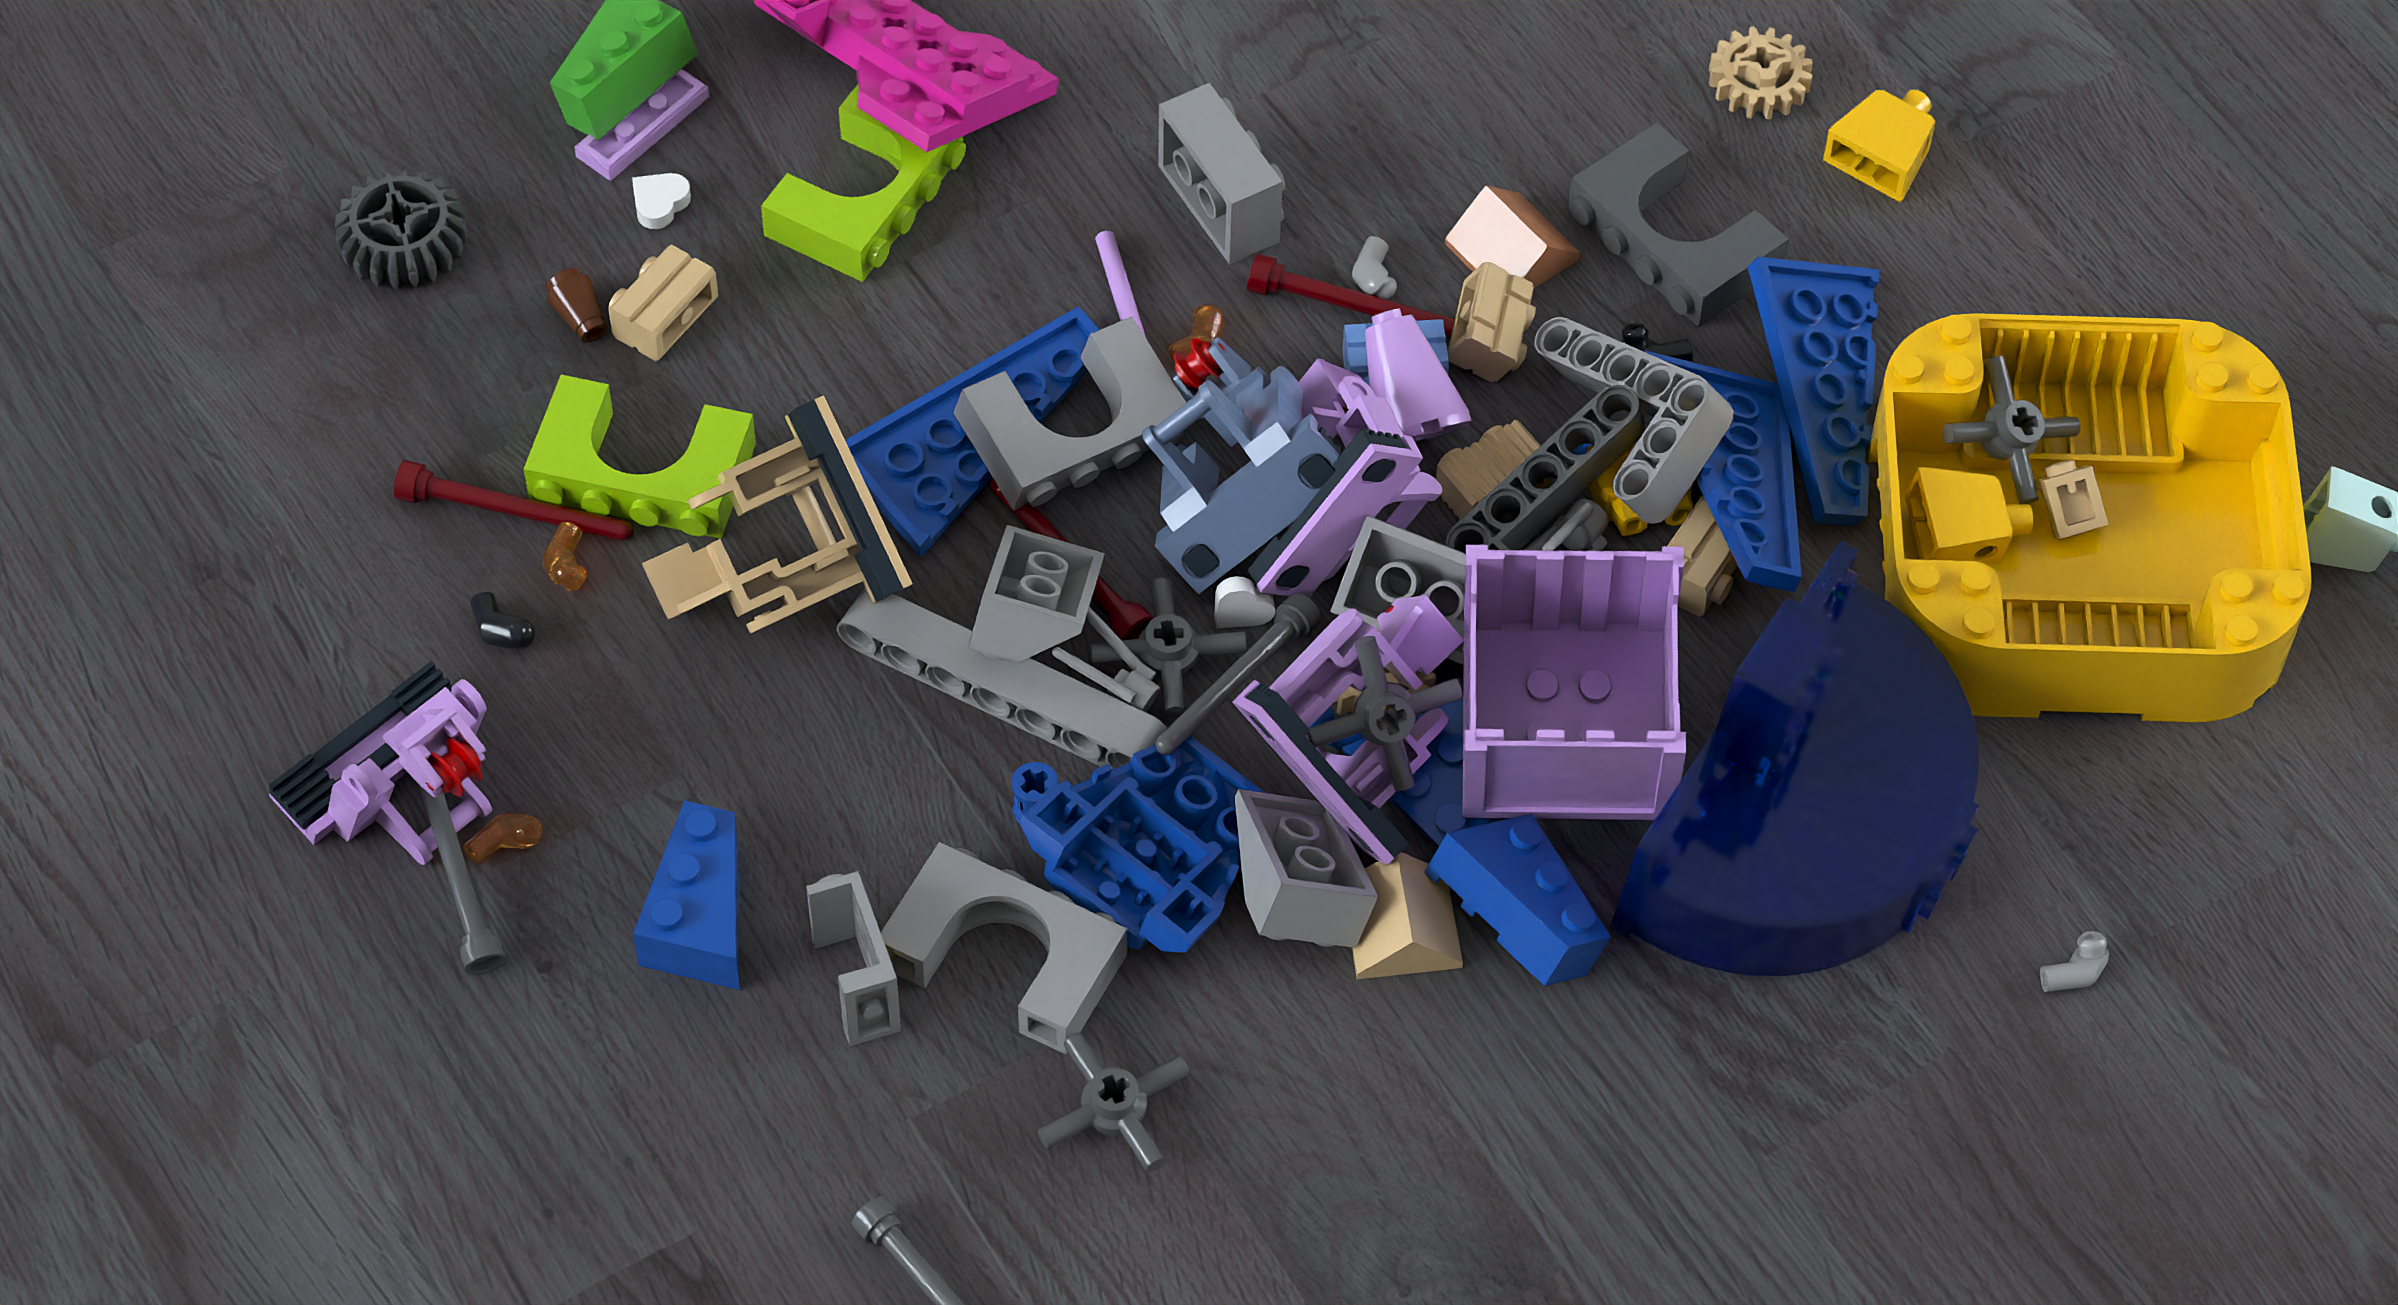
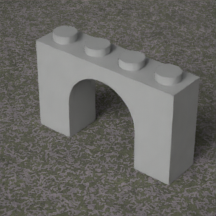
M1132 316L1090 334L1080 357L1107 400L1112 415V424L1098 434L1081 438L1067 437L1044 427L1032 415L1006 371L962 389L954 415L1013 510L1027 503H1030L1032 507L1042 505L1052 499L1058 490L1073 484L1075 488L1087 485L1101 471L1114 465L1117 469L1131 465L1141 457L1142 453L1150 450L1143 439L1142 431L1150 425L1158 426L1186 404V401ZM1181 432L1171 442L1174 445L1183 438L1184 433Z
M941 842L937 844L881 931L895 974L923 988H926L954 942L967 931L989 923H1008L1030 931L1043 943L1048 952V957L1018 1006L1019 1033L1066 1055L1068 1051L1064 1046V1042L1071 1035L1081 1032L1127 956V928L1117 924L1113 919L1114 917L1102 912L1095 914L1075 905L1063 893L1058 891L1047 892L1028 883L1023 876L1009 869L1001 871L982 862L974 853L967 849H954Z

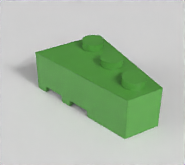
M605 0L550 81V84L566 123L587 135L591 134L599 141L697 56L698 52L681 11L659 0Z

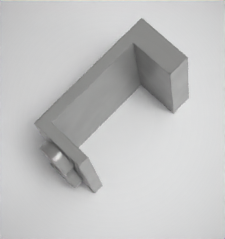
M856 871L846 875L832 874L822 878L815 884L806 886L811 934L815 949L856 937L867 966L866 968L838 976L843 1029L849 1046L901 1032L897 977L859 872Z

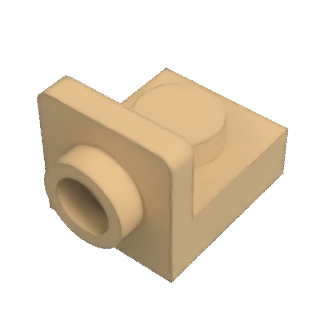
M2074 459L2045 467L2047 476L2035 479L2036 489L2043 491L2056 539H2062L2109 525L2092 466L2076 467Z

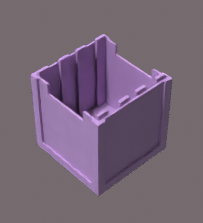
M1466 545L1462 818H1514L1533 814L1535 819H1675L1686 755V732H1680V703H1678L1677 618L1684 570V547L1662 546L1661 552L1488 550V545Z

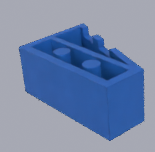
M684 800L633 932L638 966L740 990L739 841L735 812Z
M1533 814L1446 833L1424 872L1435 883H1438L1441 879L1445 881L1464 899L1460 905L1463 910L1471 917L1478 913L1500 933L1496 941L1544 986L1587 976L1611 938Z

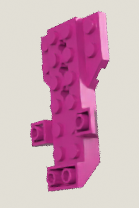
M754 0L756 6L855 69L858 81L857 107L925 152H929L1056 95L1059 78L1043 69L1036 61L1024 57L1007 46L999 38L988 34L958 31L944 22L940 16L928 12L911 0Z

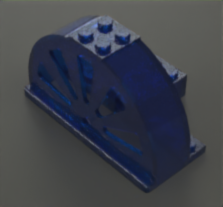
M1840 541L1801 601L1797 603L1788 597L1785 598L1735 673L1716 729L1637 846L1610 924V928L1626 938L1632 933L1675 957L1700 966L1752 976H1787L1816 972L1857 959L1883 945L1902 929L1909 933L1919 915L1927 920L1931 917L1944 892L1942 891L1948 881H1953L1968 855L1966 852L1979 831V828L1972 825V821L1980 806L1974 802L1979 777V749L1976 727L1969 703L1959 680L1945 657L1930 638L1890 602L1856 582L1859 574L1852 571L1859 550Z

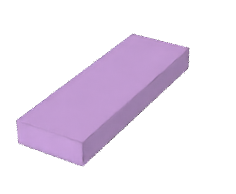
M680 69L599 141L591 134L575 146L576 157L609 181L613 180L709 98L708 86L685 70Z

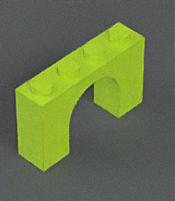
M857 84L839 107L841 139L889 161L899 171L896 178L887 187L876 193L860 197H845L832 194L787 173L763 202L761 210L765 237L863 282L874 267L879 268L882 266L889 254L890 246L899 234L904 235L909 231L914 222L916 212L925 201L930 202L936 196L941 180L950 168L956 169L960 165L965 155L966 144L963 143L962 136L929 152H925L858 108Z
M561 374L524 466L528 497L546 503L586 510L587 512L603 516L611 515L630 519L644 526L659 525L682 530L692 536L706 535L721 539L733 508L728 494L693 510L687 500L720 485L717 476L721 472L751 459L756 445L753 414L704 404L689 447L677 462L655 473L641 475L623 473L609 467L598 457L599 449L613 415L609 384Z

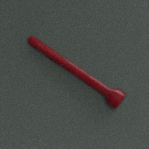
M1257 253L1248 277L1247 291L1266 296L1268 292L1277 294L1279 290H1283L1371 316L1393 309H1400L1402 316L1413 315L1416 321L1443 319L1445 337L1451 338L1455 322L1453 318L1284 271L1285 266L1277 264V258Z
M403 460L395 478L394 497L398 500L417 503L419 499L427 501L429 497H435L622 541L628 540L633 534L632 525L625 520L434 477L433 471L426 470L425 464Z
M991 478V490L1031 532L1068 542L1038 509L1032 507L1030 503L1013 510L994 478ZM1098 575L1092 597L1110 615L1108 620L1111 624V630L1120 640L1139 639L1142 631L1154 617L1141 604L1124 601Z

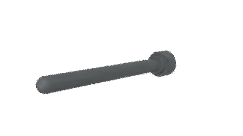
M1293 593L1285 599L1276 609L1274 625L1157 738L1156 749L1163 755L1173 753L1288 639L1294 640L1306 637L1321 621V613L1314 601L1301 593Z
M419 785L465 932V936L462 938L463 945L459 949L465 972L479 975L494 971L507 961L501 938L494 935L491 929L485 927L444 793L441 792L438 796L433 797Z
M882 1195L870 1200L856 1213L851 1225L867 1243L874 1242L878 1247L885 1246L935 1305H965L901 1232L903 1225L898 1220L900 1212L886 1196Z

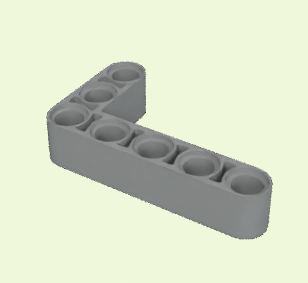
M1556 317L1548 320L1539 328L1535 336L1534 346L1536 351L1561 375L1598 393L1612 385L1627 386L1637 395L1642 413L1654 417L1617 472L1613 482V490L1615 495L1646 523L1662 522L1675 510L1730 427L1734 413L1732 406L1699 375L1567 318Z

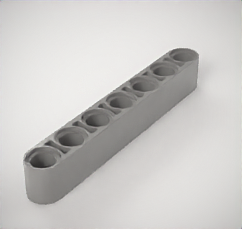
M864 587L837 625V632L840 638L856 651L1100 767L1108 764L1111 769H1115L1129 763L1134 753L1156 745L1157 738L1167 729L1166 725L1154 716L1031 658L1021 662L988 658L980 651L968 648L973 631L895 594L872 603Z

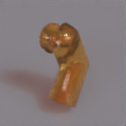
M1203 304L1194 310L1192 317L1195 320L1191 335L1168 345L1169 354L1175 365L1174 353L1182 351L1187 355L1193 351L1191 339L1194 337L1204 342H1212L1217 337L1222 338L1225 317L1219 307Z
M561 522L543 554L542 565L551 581L557 586L562 584L567 590L576 591L587 577L586 569L576 563L577 559L573 555L582 532L572 523Z
M501 813L463 844V848L475 863L481 864L499 848L525 849L535 846L542 837L543 825L539 819L531 815Z

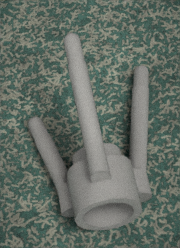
M1579 499L1565 515L1559 516L1548 530L1523 550L1540 551L1542 549V551H1553L1562 543L1572 551H1581L1582 549L1602 551L1607 545L1606 539L1601 534L1608 526V516L1597 503L1588 499Z
M1089 607L1086 619L1133 671L1129 673L1125 669H1121L1116 677L1112 679L1059 647L1052 650L1053 656L1108 689L1107 695L1147 713L1161 689L1160 686L1152 682L1156 672L1141 663L1099 615Z

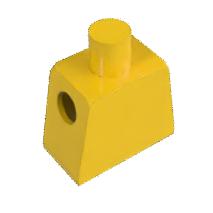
M1876 90L1829 129L1823 161L1901 202L1931 145L1936 121L1931 115L1927 114L1932 107L1930 99L1919 90H1910L1902 100L1884 90Z
M1918 467L1905 495L1920 560L1975 561L1986 565H1994L2001 561L2012 540V535L2030 534L2033 528L2031 506L2029 504H2006L2000 480L1994 475Z

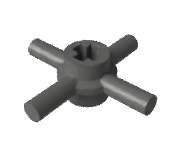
M1991 357L1985 360V365L1995 405L1986 413L1984 422L1945 424L1943 427V439L1947 444L1980 442L1983 449L1993 458L1999 460L2008 459L2019 504L2034 503L2039 500L2028 455L2035 451L2041 438L2077 436L2080 432V422L2077 417L2043 418L2041 412L2034 404L2025 400L2015 401L2005 357Z
M1159 578L1152 582L1155 618L1148 623L1147 627L1140 634L1139 639L1121 641L1144 665L1156 672L1154 677L1162 681L1165 715L1170 718H1177L1185 712L1182 677L1194 665L1198 656L1245 653L1246 637L1245 632L1196 635L1184 618L1175 615L1172 581L1168 578ZM1107 641L1091 642L1092 663L1124 661Z
M1365 636L1357 639L1354 643L1367 688L1358 696L1353 713L1310 727L1311 731L1307 733V736L1312 745L1317 748L1360 733L1367 741L1383 746L1394 790H1407L1412 788L1415 783L1403 739L1412 731L1416 715L1463 699L1462 689L1458 680L1453 679L1410 694L1402 686L1393 682H1387L1375 636ZM1390 705L1392 708L1388 709L1385 713L1386 720L1380 722L1378 719L1384 716L1383 707Z
M1075 1033L1064 1042V1046L1088 1083L1082 1092L1080 1108L1037 1130L1042 1144L1046 1149H1049L1093 1126L1099 1133L1106 1136L1118 1137L1123 1135L1146 1172L1156 1171L1165 1163V1159L1140 1121L1146 1112L1147 1097L1190 1075L1186 1061L1182 1056H1178L1135 1078L1130 1072L1122 1068L1112 1067L1105 1069L1083 1034Z

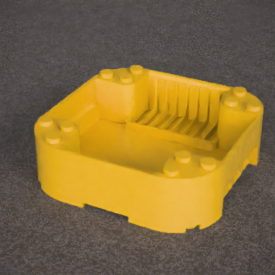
M1981 313L1950 315L1920 327L1901 342L1889 360L1885 372L1868 449V462L1878 463L1879 469L1877 488L1880 492L1882 519L1879 522L1880 530L1883 533L1885 560L1882 562L1886 578L1885 601L1879 624V635L1886 657L1901 679L1908 676L1926 690L1924 698L1949 710L1975 716L2039 718L2040 711L2141 714V721L2209 722L2229 718L2253 707L2254 701L2269 688L2272 689L2282 672L2305 611L2312 581L2288 391L2278 370L2263 352L2243 337L2212 322L2185 319ZM1995 356H2004L2015 401L2025 400L2034 404L2041 412L2043 418L2077 417L2080 422V432L2075 437L2041 438L2035 451L2028 455L2034 480L2047 476L2045 467L2074 459L2076 467L2092 466L2109 525L2062 539H2056L2043 491L2037 490L2039 500L2029 504L2033 512V528L2031 533L2012 535V540L2001 561L1998 563L1986 565L1975 561L1920 560L1905 499L1907 490L1918 467L1994 475L2000 480L2005 503L2019 504L2008 459L1999 460L1993 458L1983 449L1980 442L1947 444L1943 439V427L1945 424L1984 422L1986 413L1995 405L1985 360Z

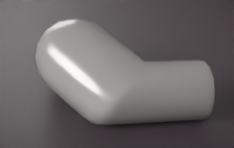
M2085 932L2079 936L2077 940L2078 948H2076L2068 963L2041 966L2040 979L2044 992L2084 988L2093 985L2109 960L2106 938L2099 932Z

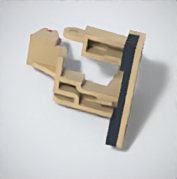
M824 395L795 408L785 416L795 439L721 472L717 476L720 485L687 500L693 510L728 494L739 517L784 495L789 496L792 494L818 551L781 568L777 558L737 575L721 539L695 552H692L688 542L642 563L649 579V584L652 585L659 600L658 603L662 606L668 620L697 608L725 593L737 617L775 599H779L782 605L781 608L773 612L769 610L754 617V621L746 624L751 634L862 581L872 603L913 584ZM817 481L845 539L837 543L810 488Z

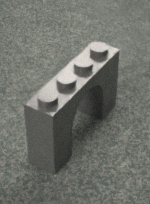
M1655 122L1572 177L1568 209L1578 223L1588 226L1603 240L1604 245L1611 253L1621 256L1632 266L1644 283L1652 285L1666 297L1671 307L1677 313L1685 315L1697 327H1700L1753 290L1748 266L1757 257L1785 259L1789 239L1756 209L1720 234L1703 241H1677L1667 238L1652 229L1644 220L1641 212L1648 205L1685 181L1689 150L1658 122Z

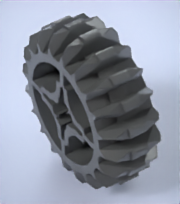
M407 167L400 176H393L386 169L383 179L375 180L368 176L365 188L352 186L351 198L341 199L340 213L336 214L335 220L337 248L341 250L343 261L347 264L348 268H354L360 280L371 277L376 287H379L386 281H390L395 290L398 289L402 282L410 281L417 288L419 279L427 277L435 282L438 269L451 271L452 259L461 258L462 244L467 243L466 238L468 236L465 208L462 207L459 196L454 189H448L442 178L431 181V177L427 174L426 170L413 177ZM398 224H402L404 234L400 232Z

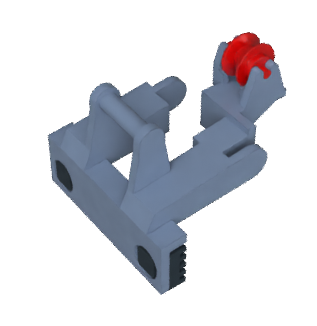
M1194 337L1191 339L1193 351L1187 355L1182 351L1174 353L1176 365L1171 379L1187 403L1158 426L1150 425L1142 431L1146 444L1164 464L1162 468L1160 514L1168 525L1157 532L1155 547L1197 594H1200L1295 521L1336 471L1333 463L1342 454L1340 451L1341 447L1333 443V438L1325 434L1326 430L1323 427L1317 430L1318 421L1311 413L1301 420L1303 391L1296 378L1285 367L1279 366L1271 372V379L1260 366L1250 372L1251 366L1219 337L1212 342H1204ZM1209 375H1213L1221 380L1214 384L1212 381L1206 380ZM1205 417L1231 447L1239 442L1251 459L1249 463L1219 486L1220 468L1197 442H1194L1188 448L1182 444L1176 447L1171 442V440L1199 418L1203 419Z

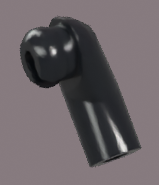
M1640 323L1628 324L1622 330V343L1643 352L1646 350L1690 362L1693 361L1692 347L1688 339L1658 344L1648 338V329Z
M482 592L471 598L470 605L480 636L484 642L509 649H514L517 646L528 647L533 642L535 637L533 624L529 620H521L518 616L500 613L493 593Z

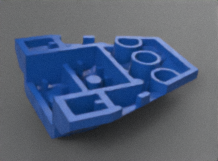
M1190 735L1169 755L1159 753L1156 745L1134 753L1131 761L1120 767L1111 769L1106 764L1094 769L1091 778L1073 786L1067 780L1053 786L1022 815L1019 823L1031 849L1045 859L1044 876L1047 883L1056 891L1069 897L1075 905L1095 914L1102 912L1114 917L1113 919L1117 924L1127 928V946L1130 949H1141L1148 942H1151L1161 951L1186 953L1217 922L1225 904L1224 900L1239 869L1238 865L1241 858L1235 806L1236 793L1238 789L1265 792Z

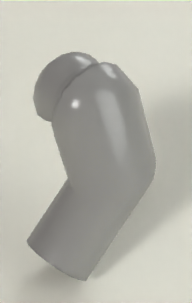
M1371 236L1366 240L1353 266L1352 276L1365 294L1388 300L1397 289L1396 280L1388 276V271L1382 265L1389 247L1381 238Z

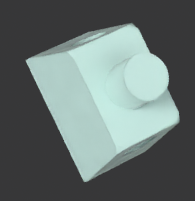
M2331 466L2303 506L2310 562L2363 572L2375 571L2389 551L2398 553V492Z

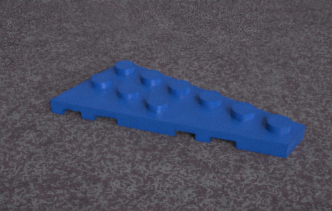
M1757 257L1748 266V271L1814 522L1857 526L1867 517L1870 468L1865 463L1866 445L1871 442L1872 426L1867 425V411L1873 405L1876 344L1871 339L1872 323L1877 319L1878 304L1873 302L1874 287L1879 283L1880 269Z

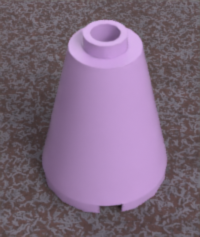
M1393 309L1373 316L1371 318L1373 326L1365 330L1369 386L1376 397L1386 398L1403 435L1412 436L1415 442L1423 439L1427 441L1469 425V422H1472L1469 414L1470 411L1413 315L1402 316L1400 309Z

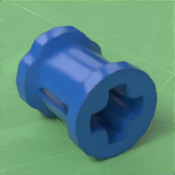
M1028 762L1014 772L1011 779L1012 792L1015 795L1013 816L1018 823L1028 809L1053 786L1059 784L1058 775L1049 765L1041 762Z

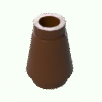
M568 268L550 278L546 284L548 292L547 302L580 337L581 341L590 343L602 337L608 327L604 322L590 276L582 274L578 268Z

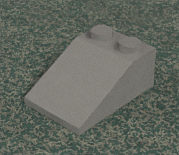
M1238 789L1235 796L1244 898L1259 935L1274 940L1293 939L1314 942L1324 947L1338 945L1356 948L1378 899V895L1347 832L1319 801Z

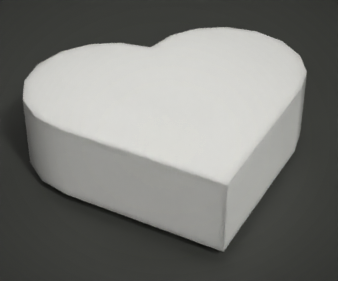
M667 173L632 178L637 218L644 227L649 229L666 227L673 220L674 212L683 210L690 203V185L688 180L682 175Z
M1238 576L1230 577L1223 580L1217 586L1214 611L1216 629L1262 625L1269 622L1275 616L1273 595L1260 593L1258 587H1255L1250 579Z

